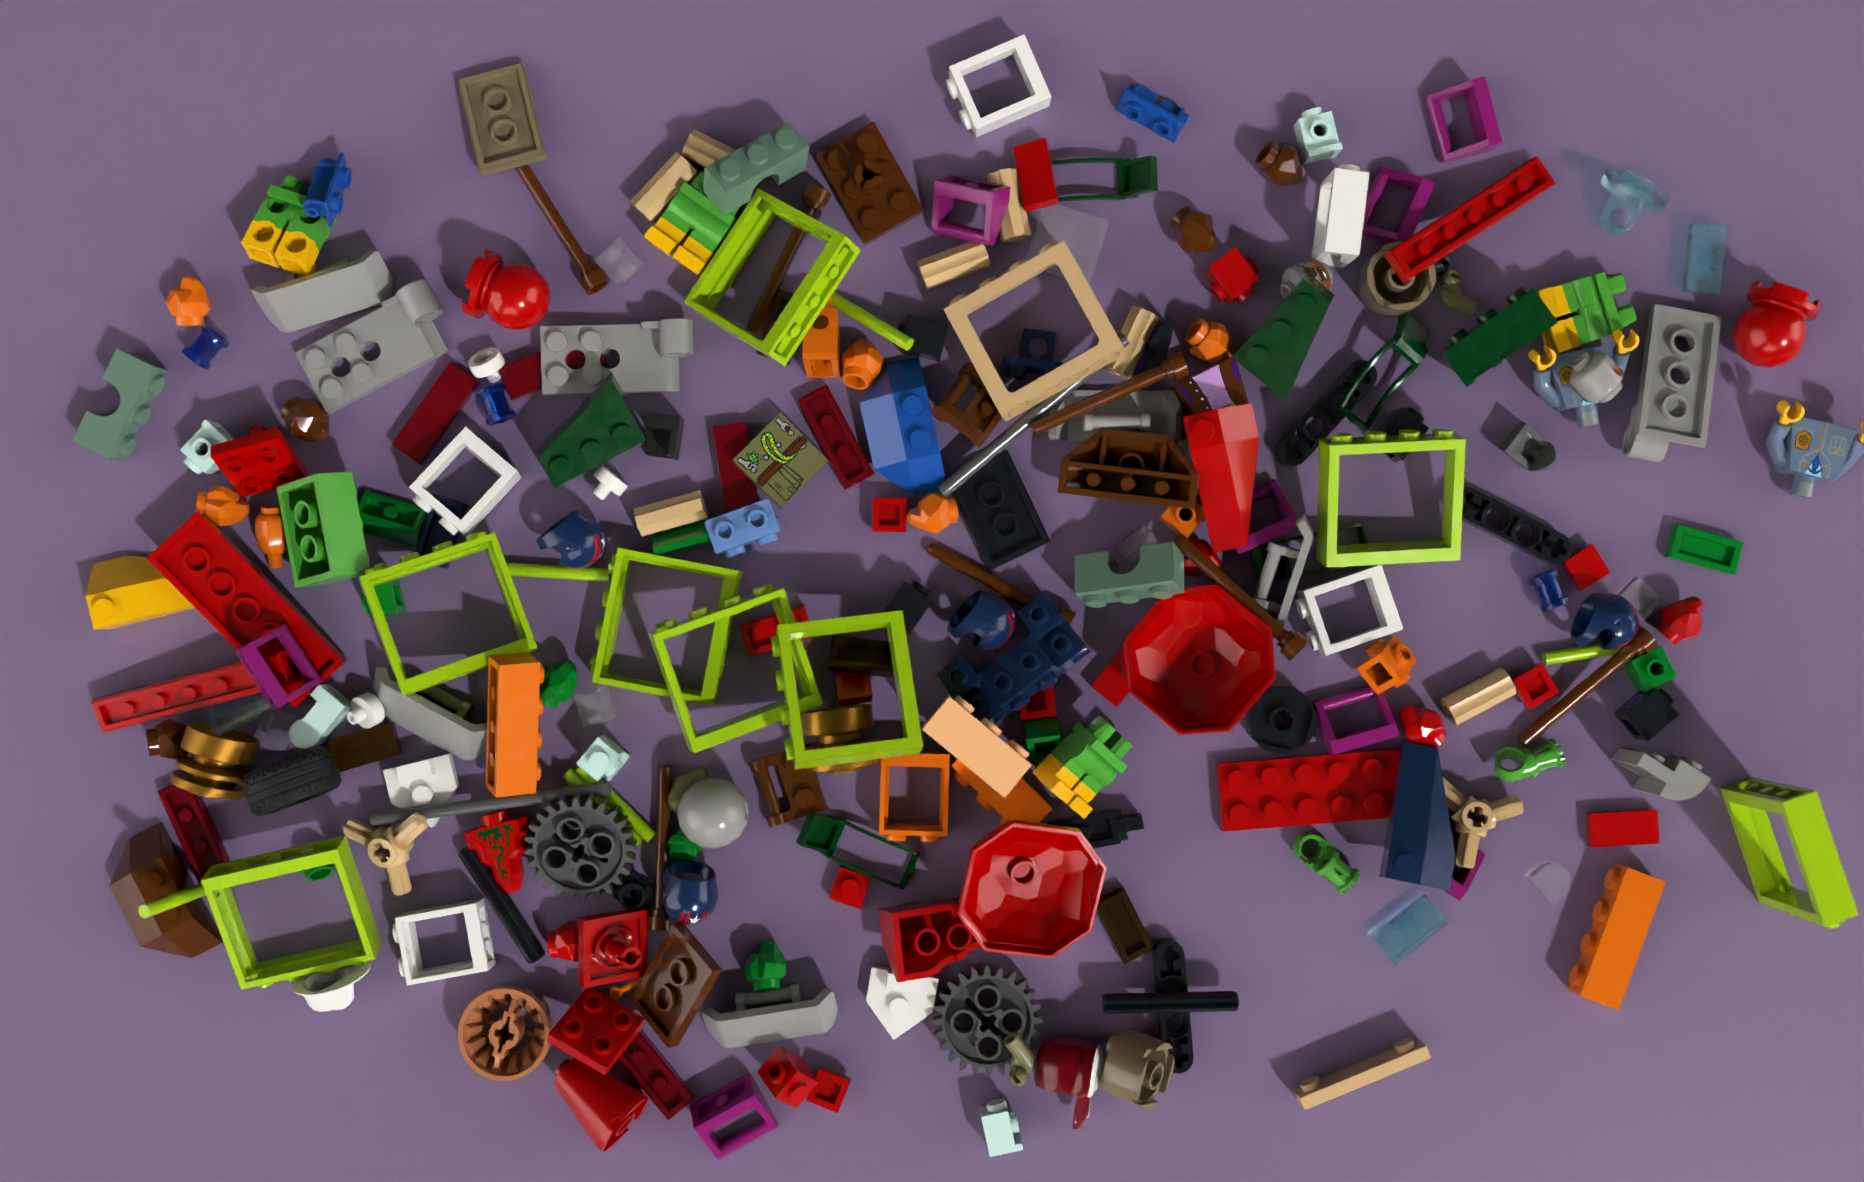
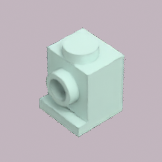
M1316 107L1302 112V118H1299L1293 125L1302 164L1305 165L1336 157L1343 147L1342 143H1339L1332 111L1323 113L1321 107ZM1320 126L1323 136H1317L1314 128Z
M205 419L201 423L202 427L180 450L187 456L183 462L197 474L204 472L216 475L220 468L210 457V446L234 440L235 438L218 422ZM207 445L208 452L205 455H203L201 451Z
M604 734L597 737L576 764L596 781L604 778L610 782L631 755Z
M994 1099L988 1101L986 1106L980 1107L989 1156L993 1157L1023 1150L1021 1134H1013L1020 1132L1016 1112L1008 1111L1006 1099Z

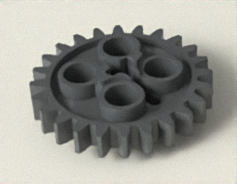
M576 792L572 802L563 794L559 800V805L550 800L547 805V811L542 808L538 810L536 814L538 820L532 819L528 827L532 831L527 832L524 838L526 842L531 843L525 847L524 854L532 855L526 864L527 867H537L533 878L538 879L544 876L546 879L542 887L543 889L553 884L556 886L554 896L557 897L564 890L567 891L569 901L572 900L575 893H579L582 902H585L590 892L598 900L601 896L602 888L608 894H611L614 889L613 883L620 886L623 884L625 878L623 874H630L632 866L629 863H634L636 853L632 850L636 848L637 840L629 839L633 836L634 827L624 828L628 816L625 815L617 818L618 805L607 809L605 808L607 798H603L597 804L594 803L593 793H590L587 801H582L580 793ZM574 821L580 826V829H569L565 822ZM557 833L559 837H554L553 834ZM606 836L612 843L608 845L601 844L597 841L596 837ZM579 844L585 846L583 850H579L576 847H578ZM560 850L564 853L565 857L556 858L550 851ZM584 864L592 865L596 872L588 873L581 866Z
M985 963L983 972L978 973L976 967L971 965L970 976L967 977L960 970L958 971L960 980L958 983L951 979L947 980V985L951 991H939V997L945 1002L934 1003V1010L942 1014L932 1017L933 1024L942 1026L934 1031L935 1038H945L940 1044V1050L951 1049L948 1061L952 1062L959 1057L961 1059L960 1070L965 1069L968 1064H971L973 1075L975 1076L980 1067L985 1068L987 1077L991 1076L993 1067H997L1000 1074L1004 1075V1065L1007 1063L1010 1065L1011 1052L1004 1045V1039L990 1023L986 1022L982 1025L980 1013L968 1005L965 999L970 998L986 1017H990L993 1014L995 1026L1003 1033L1009 1035L1010 1033L1017 1032L1027 1047L1036 1050L1037 1046L1031 1037H1041L1042 1035L1041 1030L1034 1025L1042 1023L1043 1017L1033 1012L1038 1011L1041 1008V1004L1039 1001L1030 1002L1036 995L1034 989L1024 991L1027 985L1026 978L1015 982V970H1011L1005 976L1003 975L1001 964H999L994 973L990 972L989 964ZM986 988H990L997 993L996 998L989 1003L982 1002L978 998L979 992ZM1015 1012L1021 1016L1020 1022L1015 1026L1005 1025L1002 1020L1007 1013ZM960 1013H968L972 1016L973 1021L967 1027H960L954 1022L955 1017ZM985 1037H992L997 1041V1045L994 1049L986 1051L980 1048L979 1042Z

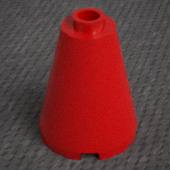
M568 1058L565 1059L554 1071L556 1076L554 1080L555 1087L596 1148L601 1151L609 1150L629 1130L627 1126L633 1118L637 1120L641 1116L649 1102V1098L643 1092L609 1074L603 1075L576 1058L571 1061Z

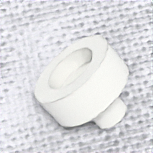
M490 347L474 354L467 364L474 377H487L490 383H495L502 378L499 370L505 364V360L498 348Z
M601 465L593 474L600 481L593 493L601 500H604L611 491L620 497L628 487L622 479L604 465Z
M365 692L353 698L350 703L351 711L347 713V719L352 725L358 723L366 729L381 723L385 717L382 703L370 692Z

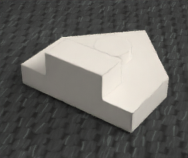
M451 753L383 770L390 802L400 809L447 803L453 798L460 786ZM441 817L427 819L426 822L429 827L433 828Z
M872 965L866 1002L893 1040L933 1013L939 976L897 982L892 968Z

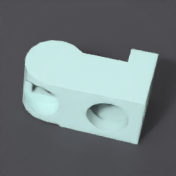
M329 683L319 684L310 696L317 702L303 719L297 720L291 725L289 738L294 746L306 749L321 745L351 710V701Z

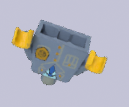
M1620 329L1614 331L1612 339L1617 344L1614 348H1612V344L1556 355L1555 351L1547 345H1543L1544 353L1541 357L1534 349L1530 350L1528 357L1535 363L1533 366L1534 390L1549 406H1553L1556 412L1575 409L1578 428L1600 424L1596 404H1600V402L1590 403L1586 401L1569 383V376L1573 370L1571 364L1584 352L1592 354L1602 351L1608 354L1622 369L1624 375L1630 351L1639 344V336L1633 329L1629 331V337L1624 341V333Z
M1781 400L1776 406L1781 416L1775 418L1765 443L1771 460L1774 463L1775 472L1793 477L1789 495L1797 498L1811 499L1815 482L1826 483L1836 481L1864 454V420L1860 425L1863 433L1856 435L1857 429L1803 417L1805 409L1798 401H1795L1793 408L1788 411L1790 408L1789 403L1786 400Z

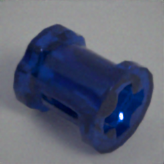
M204 324L200 328L202 333L190 347L185 346L182 352L198 366L208 370L211 367L209 362L222 347L227 348L230 343L215 330Z
M504 383L485 387L475 393L476 398L481 400L487 414V426L498 425L516 417L515 410H510L504 391L506 387Z
M1557 568L1540 573L1528 580L1529 586H1534L1542 603L1540 609L1543 612L1555 609L1571 600L1569 595L1564 594L1556 577L1559 574Z

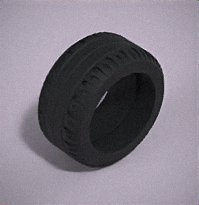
M324 746L309 749L246 773L241 780V786L244 789L243 791L252 813L259 817L268 815L338 788L341 783V775L330 749Z

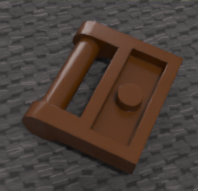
M967 362L959 370V377L942 400H938L931 411L937 420L948 422L980 447L987 440L1002 416L973 363ZM974 384L979 390L965 410L961 412L954 406L969 385Z
M785 750L749 762L751 772L756 774L769 814L766 817L769 827L807 816L809 811L816 813L828 808L817 772H809L808 768L794 770L793 759L787 760ZM776 764L791 809L785 811L781 810L768 767Z

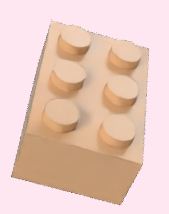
M957 695L953 700L947 696L921 727L922 730L1005 798L1031 767V764L1025 760L1029 753L1012 739L1007 744L998 737L1002 731L984 717L980 722L972 716L971 713L975 708L962 697Z

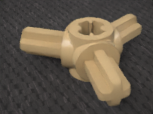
M1443 778L1447 807L1452 812L1449 817L1454 821V831L1459 833L1454 864L1463 868H1473L1480 838H1486L1487 830L1495 828L1496 822L1521 815L1524 812L1523 803L1517 795L1488 802L1485 798L1476 800L1472 795L1465 797ZM1473 812V815L1479 818V822L1473 824V820L1467 818V814Z
M415 812L400 825L393 824L389 828L381 825L377 829L355 818L349 819L343 829V833L346 837L367 846V853L371 861L380 868H386L394 895L399 896L411 891L412 886L405 862L410 860L409 852L414 845V839L428 827L427 817Z

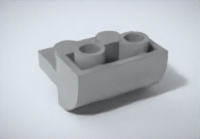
M1618 747L1611 758L1639 776L1633 789L1669 800L1681 801L1695 797L1704 790L1711 780L1710 777L1700 772L1703 767L1699 763L1685 756L1681 759L1669 753L1666 757L1648 749L1644 752L1637 747H1633L1632 750Z

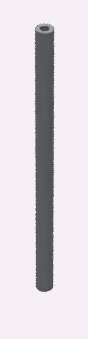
M1122 333L1118 335L1124 348L1130 344L1128 339ZM1094 373L1032 407L937 487L945 497L950 495L1029 429L1031 422L1042 418Z
M609 781L537 790L533 794L498 798L492 796L370 813V822L372 826L400 823L415 812H418L421 816L425 815L427 819L543 804L549 803L550 800L558 802L563 794L569 800H573L576 792L580 793L581 798H588L590 793H593L594 797L611 795V785Z

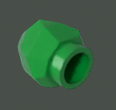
M570 660L555 661L543 667L544 681L540 684L539 696L542 698L543 705L556 708L559 703L565 702L573 696L577 685V668Z
M763 940L760 942L757 951L749 954L745 965V976L748 981H752L753 991L779 990L780 980L786 975L784 955L775 942Z

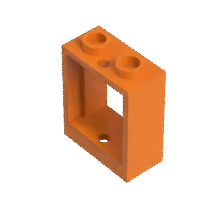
M921 751L920 754L881 759L879 835H886V840L906 841V836H920V841L940 842L941 836L948 837L949 751ZM890 766L941 768L939 824L888 822Z

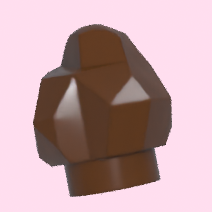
M1270 141L1262 148L1256 158L1255 163L1262 168L1261 171L1268 182L1285 186L1298 184L1304 180L1305 169L1300 163L1299 154L1294 146L1284 143L1278 145Z
M1185 206L1171 219L1170 226L1175 230L1174 234L1178 245L1187 253L1207 252L1215 246L1216 234L1213 230L1211 215L1193 210L1190 206Z
M293 397L282 407L281 418L286 421V426L292 436L312 442L321 441L328 436L330 417L316 400H303L300 397Z
M168 718L157 724L156 728L147 729L146 737L149 756L160 755L161 757L173 760L179 757H187L189 752L181 748L187 724Z

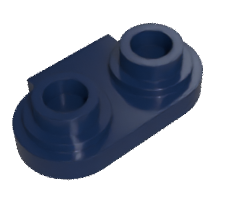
M1025 328L1022 333L1019 356L1002 357L1001 365L1007 370V377L1027 379L1028 373L1031 372L1038 373L1042 377L1065 364L1053 361L1056 333ZM1033 338H1041L1047 344V352L1040 359L1032 358L1033 355L1028 351V343Z

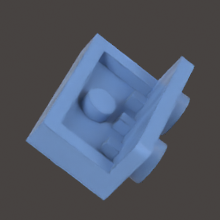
M768 499L705 521L715 554L721 555L725 553L727 559L745 553L744 546L757 542L758 546L762 547L778 541L776 535L783 533L780 521L776 518L771 502Z

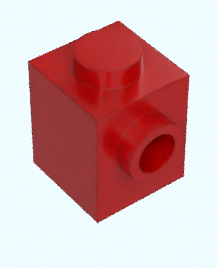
M1236 247L1210 265L1203 273L1211 283L1208 285L1210 292L1218 301L1224 300L1227 305L1235 299L1241 304L1256 292L1253 286L1260 280L1257 276L1259 270L1255 263L1249 257L1244 258Z
M778 1046L757 1071L775 1098L795 1108L806 1099L808 1094L818 1084V1080L801 1057L781 1046Z

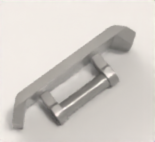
M368 250L357 260L352 261L351 257L348 256L340 259L339 262L317 268L313 274L301 276L294 273L287 276V282L271 287L257 285L251 292L267 319L279 331L290 333L381 304L392 296L393 278L380 253Z
M1074 390L1052 408L1049 414L1103 390ZM1137 390L1049 429V439L1054 441L1084 442L1103 428L1171 436L1174 441H1179L1181 439L1182 404L1174 391Z
M1305 514L1296 519V524L1304 537L1301 549L1298 550L1269 541L1267 547L1268 554L1255 593L1251 595L1262 608L1279 613L1277 621L1283 627L1314 537V529ZM1283 555L1297 561L1283 603H1279L1267 598L1281 556Z
M386 666L376 667L372 691L383 705L385 718L462 760H474L486 752L487 723L473 725L466 721L474 708V704L467 700L464 702L436 686L402 697L397 683L390 680ZM417 693H420V694H422V695H424V696L430 698L431 700H433V701H435V702L441 704L442 706H444V707H446V708L452 710V711L455 712L456 714H453V713L449 712L448 710H446V709H444V708L438 706L437 704H435V703H433V702H431V701L425 699L424 697L418 695Z
M793 983L791 986L782 987L774 991L736 992L735 1012L719 1014L707 1006L701 1014L708 1032L716 1042L725 1048H734L825 1033L834 1025L838 1007L833 991L824 988L814 999L802 1001L800 983ZM792 1000V1003L747 1010V1007Z

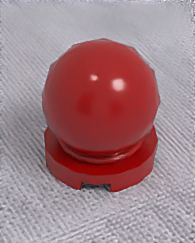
M485 249V258L477 256L466 279L464 287L471 289L469 302H462L463 313L477 319H481L487 313L492 321L510 330L523 331L539 324L549 309L551 293L548 282L540 272L531 266L518 262H510L503 265V259L500 254Z
M1755 281L1751 284L1747 293V300L1753 305L1743 310L1734 324L1732 337L1735 349L1744 360L1754 366L1772 368L1785 365L1796 358L1803 348L1807 333L1804 321L1816 319L1821 302L1819 300L1813 303L1807 301L1809 293L1789 285L1774 282L1772 288L1761 287L1763 284L1761 281Z

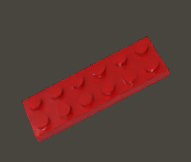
M202 511L196 512L146 558L237 650L286 624L323 682L348 661ZM278 637L257 648L261 655L284 650L295 680L291 685L282 687L287 695L307 683ZM317 686L313 687L312 689L293 699L289 703L294 708L297 707L315 690Z
M1401 748L1342 752L1335 755L1328 753L1216 763L1221 830L1226 832L1389 818Z

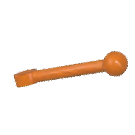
M642 977L622 986L612 985L609 988V997L613 1000L620 999L623 992L637 987Z

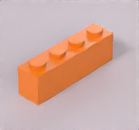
M529 652L489 655L485 786L496 798L536 793L537 781L541 778V767L537 761L538 749L542 746V734L538 728L539 716L543 714V702L539 696L540 684L544 681V669L540 661Z
M1614 863L1613 869H1610L1605 876V890L1601 901H1598L1593 908V923L1590 931L1582 938L1579 961L1572 967L1569 973L1568 981L1570 985L1568 989L1583 998L1619 1011L1666 881Z

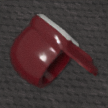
M1055 1035L1048 1038L1038 1049L1034 1064L1035 1085L1046 1090L1076 1096L1072 1128L1081 1129L1084 1121L1090 1116L1092 1096L1098 1088V1076L1101 1072L1103 1049L1100 1043L1094 1041H1085L1066 1035Z

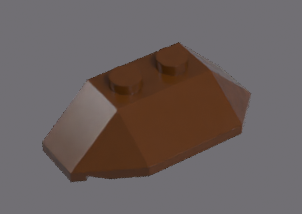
M1101 428L1061 459L1057 493L1195 509L1199 474L1171 436Z
M162 822L129 838L109 887L140 946L194 958L223 942L220 931L202 897L148 918H142L139 915L138 909L140 905L194 886L195 884Z

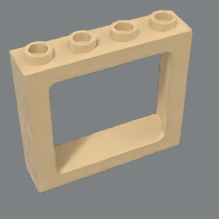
M1064 240L1058 244L1057 242H1052L1040 249L1039 255L1028 261L1023 259L1014 263L1006 274L999 278L994 276L986 279L979 285L978 290L969 295L966 293L958 295L949 302L950 306L943 309L996 408L1005 421L1012 419L1126 355L1123 344ZM1057 265L1098 336L1099 342L1095 347L1019 390L1009 392L970 323L968 315L1050 267Z

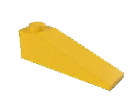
M125 555L92 565L85 597L94 630L115 629L194 609L195 607L146 559L147 557Z

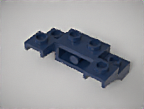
M1042 592L1017 612L1031 634L983 671L978 673L968 657L961 654L936 674L953 700L959 695L975 708L971 715L981 722L985 717L993 724H996L1010 712L1021 710L1030 702L1031 696L1039 690L1044 691L1052 687L1057 682L1059 675L1090 653L1083 640L1045 592Z

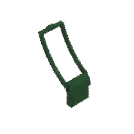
M1152 155L1133 160H1125L1123 158L1051 160L1052 165L1116 163L1118 195L1058 197L1059 202L1124 200L1127 198H1138L1140 194L1158 191L1157 157Z
M1408 312L1400 315L1393 338L1387 341L1360 370L1344 393L1337 409L1351 423L1356 424L1363 431L1368 430L1393 392L1425 359L1428 352L1425 346L1429 331ZM1393 347L1411 365L1387 389L1364 423L1345 405L1366 373L1385 352Z
M1363 523L1337 528V531L1356 527L1359 543H1368ZM1303 535L1281 539L1276 542L1285 545V542L1302 539L1304 537ZM1265 544L1264 547L1251 549L1258 581L1268 554V544ZM1281 556L1274 580L1291 579L1292 575L1287 556ZM1330 567L1301 574V577L1347 567Z
M809 811L796 841L802 847L820 851L819 853L839 864L902 890L905 889L909 878L914 874L915 865L920 855V852L888 841L886 838L849 821L837 819L830 815L823 816ZM845 825L877 840L912 853L900 884L868 872L832 855Z

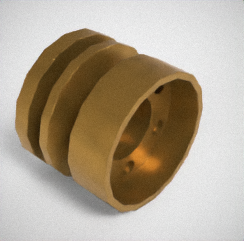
M872 704L829 707L801 713L803 735L819 737L820 740L819 744L809 746L805 751L876 742V739L860 738V731L874 727ZM879 759L808 768V771L824 772L827 774L861 770L868 765L878 763Z
M196 722L187 723L181 748L195 756L179 757L176 759L175 766L181 770L172 772L170 782L179 788L207 798L242 799L245 794L241 786V780L247 772L236 766L254 764L260 739L245 732L223 726Z

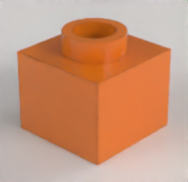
M1197 502L1195 509L1186 508L1191 512V517L1188 521H1183L1179 516L1182 508L1167 506L1158 518L1178 536L1183 535L1188 538L1205 518L1203 507Z

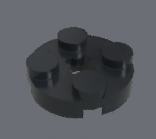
M1287 686L1268 688L1246 715L1249 736L1261 748L1275 754H1289L1305 746L1313 737L1317 723L1315 710L1312 708L1308 698L1301 691ZM1280 710L1286 711L1285 717L1290 719L1289 725H1282L1281 729H1276V723L1272 721L1273 716L1278 715Z

